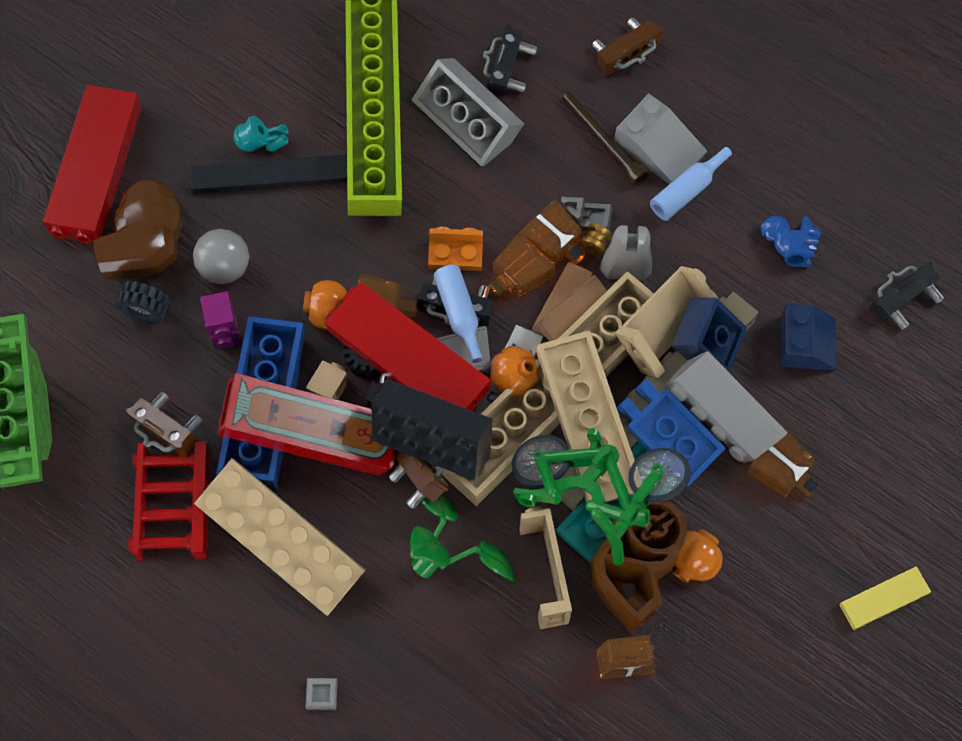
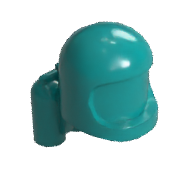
M251 116L247 119L246 123L240 124L235 128L233 133L234 142L239 149L245 152L254 151L266 145V151L273 152L288 144V138L286 137L288 128L284 124L267 128L259 118Z

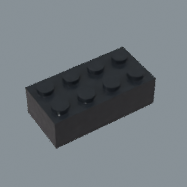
M388 379L372 400V441L403 452L407 456H413L428 462L433 466L456 473L458 476L476 481L490 458L493 419Z

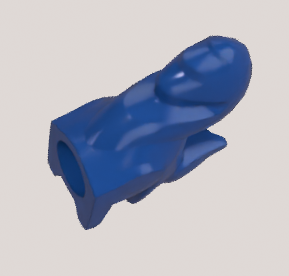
M781 216L768 217L761 223L762 236H765L768 241H774L775 249L784 257L788 266H811L809 258L815 255L814 251L817 247L814 245L819 243L818 239L821 236V232L807 216H804L800 230H790L788 221Z

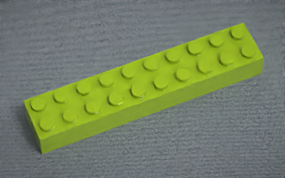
M345 0L348 216H401L402 177L397 0Z

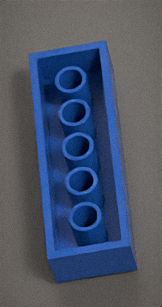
M248 316L237 373L296 389L306 340L303 323ZM224 437L216 474L218 475L227 463L234 459L271 491H277L284 452Z

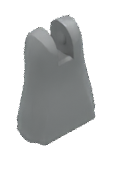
M621 225L615 230L611 243L605 251L600 264V270L605 275V278L619 280L628 271L638 281H645L651 275L650 233L646 227L638 226L637 234H628L627 225Z

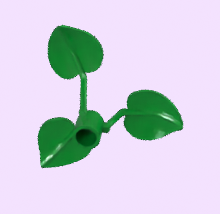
M444 494L435 502L426 496L421 500L431 513L440 518V523L434 533L422 526H416L411 533L410 553L411 559H414L412 567L421 577L429 578L439 567L444 570L449 564L472 553H478L480 560L488 568L512 581V583L515 581L510 561L501 549L490 542L482 541L479 546H474L450 558L448 551L437 541V537L447 519L451 522L457 519L456 509Z

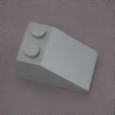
M649 93L616 128L614 142L625 153L668 184L672 183L692 164L698 163L707 153V150L670 108Z

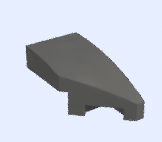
M561 197L563 206L582 230H587L590 224H598L608 230L610 229L613 211L611 204L585 203L584 198Z

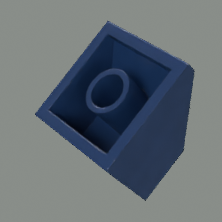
M716 297L693 298L689 301L671 346L686 360H690L708 351L730 373L747 326Z
M786 303L780 319V366L835 371L836 318L814 305Z

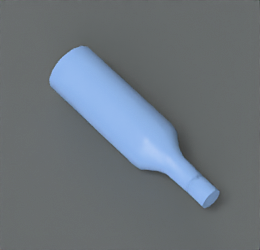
M724 147L707 162L692 164L650 201L653 212L660 219L668 221L711 183L715 169L732 155L731 150L728 147Z
M457 265L444 266L434 273V279L453 332L464 340L472 363H479L483 358L475 336L478 319L462 273Z

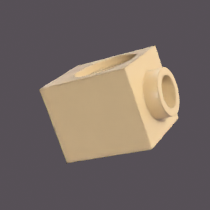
M322 361L308 383L306 391L339 400L349 383L347 372L341 365L335 362L329 364Z

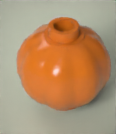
M323 280L313 285L312 292L306 291L303 313H309L308 320L319 329L327 330L325 325L326 317L333 308H338L342 304L347 293L346 289L336 281Z
M509 346L501 350L492 359L490 379L500 394L508 388L513 390L511 393L513 398L520 399L524 397L527 391L536 389L540 381L539 374L541 369L540 366L536 367V359L531 351L517 346Z
M700 529L698 532L687 531L686 540L674 565L676 569L674 575L686 583L690 579L705 581L713 578L721 569L723 562L722 552L717 546L719 543L718 539L703 529Z

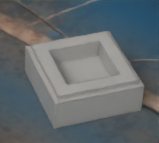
M307 678L306 710H336L337 678Z

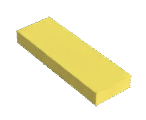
M916 566L841 602L839 605L852 629L856 630L930 594L931 590Z

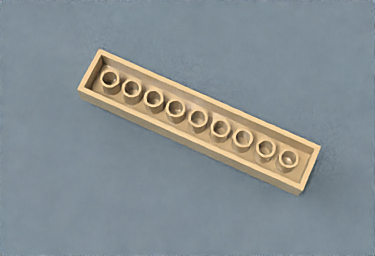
M627 271L558 339L590 330L605 376L607 377L629 355L615 333L654 293ZM539 358L535 361L536 367L540 366L541 369L539 374L540 381L536 389L527 391L523 398L515 399L511 395L513 390L507 388L481 413L493 419L491 452L488 462L476 481L458 476L456 473L442 468L441 474L475 506L512 472V459L521 444L536 436L549 435L560 424ZM540 443L534 444V445L530 446L528 449H526V450L523 452V454L521 455V457H520V459H519V461H518V465H519Z

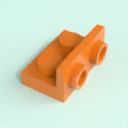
M448 227L429 229L428 269L438 270L447 265H457L463 271H482V230L475 228L457 230Z

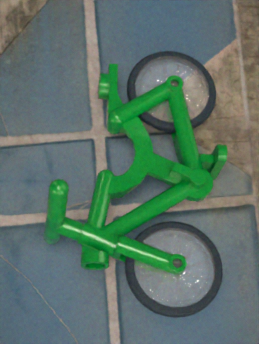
M591 428L588 430L587 437L591 445L587 449L570 450L562 439L552 435L536 436L521 444L512 459V471L515 478L525 486L544 488L539 490L515 488L513 493L518 502L526 507H534L536 502L557 505L562 501L561 496L565 491L577 488L586 490L592 496V499L586 502V509L591 512L592 518L605 533L611 546L612 561L615 565H621L624 562L623 544L620 538L625 531L632 525L648 526L650 511L646 508L650 502H665L677 497L687 487L691 477L690 464L680 452L670 448L649 450L640 455L630 468L628 480L630 488L634 492L631 498L617 465L620 458L617 448L613 445H605L600 432L596 429ZM589 467L582 476L562 478L568 468ZM606 472L609 474L622 509L607 505L602 490L596 483L597 479L600 476L603 477ZM609 518L618 520L615 526Z

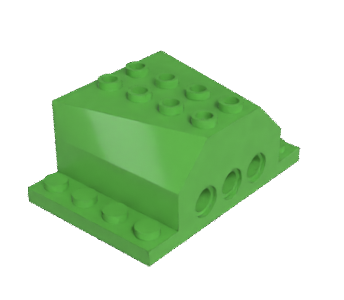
M24 314L0 317V488L43 481L41 461L48 460L52 444L47 385L37 352L29 344L27 317Z

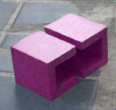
M228 291L200 297L205 326L213 347L227 349L237 343H241L236 315Z

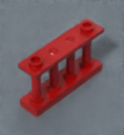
M195 442V450L191 451L187 458H183L180 455H149L144 443H138L137 453H133L132 459L133 469L136 470L134 529L133 535H129L128 539L129 552H132L137 561H144V549L187 548L188 551H191L195 560L207 559L208 515L194 504L209 486L210 449L207 442ZM190 466V468H194V477L190 478L189 481L147 482L148 467ZM189 493V495H193V504L188 506V509L146 510L147 494ZM188 520V523H192V532L187 533V536L145 537V521Z

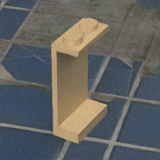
M681 266L615 334L640 372L659 378L665 372V369L658 359L671 347L690 299L713 297L718 299V297L710 290L706 283V277L700 270Z
M542 507L529 508L525 513L521 514L520 535L543 531L558 600L540 605L538 614L540 629L566 625L569 624L572 608L550 508L544 510Z

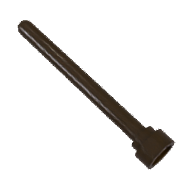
M565 92L562 95L563 101L626 169L627 180L634 187L643 183L649 176V171L642 164L633 163L570 92Z

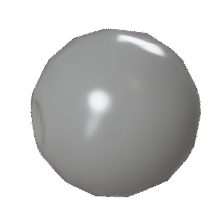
M225 229L210 230L202 235L197 241L193 252L194 265L199 274L209 282L217 284L231 283L239 279L244 274L250 258L248 246L242 237L233 231Z

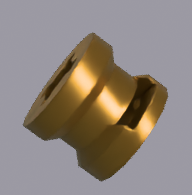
M590 224L586 230L587 235L581 239L579 245L588 254L601 257L605 253L606 243L612 239V234L601 225Z

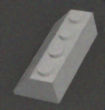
M454 58L437 59L412 98V101L481 166H485L507 148L524 126V123Z
M708 351L687 360L666 383L671 388V393L679 401H684L688 405L690 412L710 428V433L718 441H723L730 448V454L738 461L745 463L757 459L787 434L785 429Z

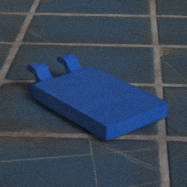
M646 379L635 389V392L641 398L647 400L649 404L640 411L629 398H626L617 407V411L621 416L630 421L625 428L648 451L656 448H670L686 457L691 468V477L687 485L689 487L721 454L725 447L667 388L659 392ZM670 455L654 456L681 483L685 474L683 463Z

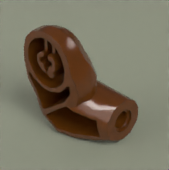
M145 179L136 182L123 194L115 214V232L93 241L96 260L105 279H144L158 276L177 260L178 239L183 226L182 213L177 198L168 185L159 180Z
M668 501L650 502L646 508L650 511L648 526L632 525L622 535L620 539L623 544L624 562L621 565L613 563L611 546L607 538L590 562L592 583L595 591L604 605L630 634L635 633L644 626L662 607L663 602L658 580L672 570L687 537V523L683 514L674 504ZM614 520V526L618 522V520Z

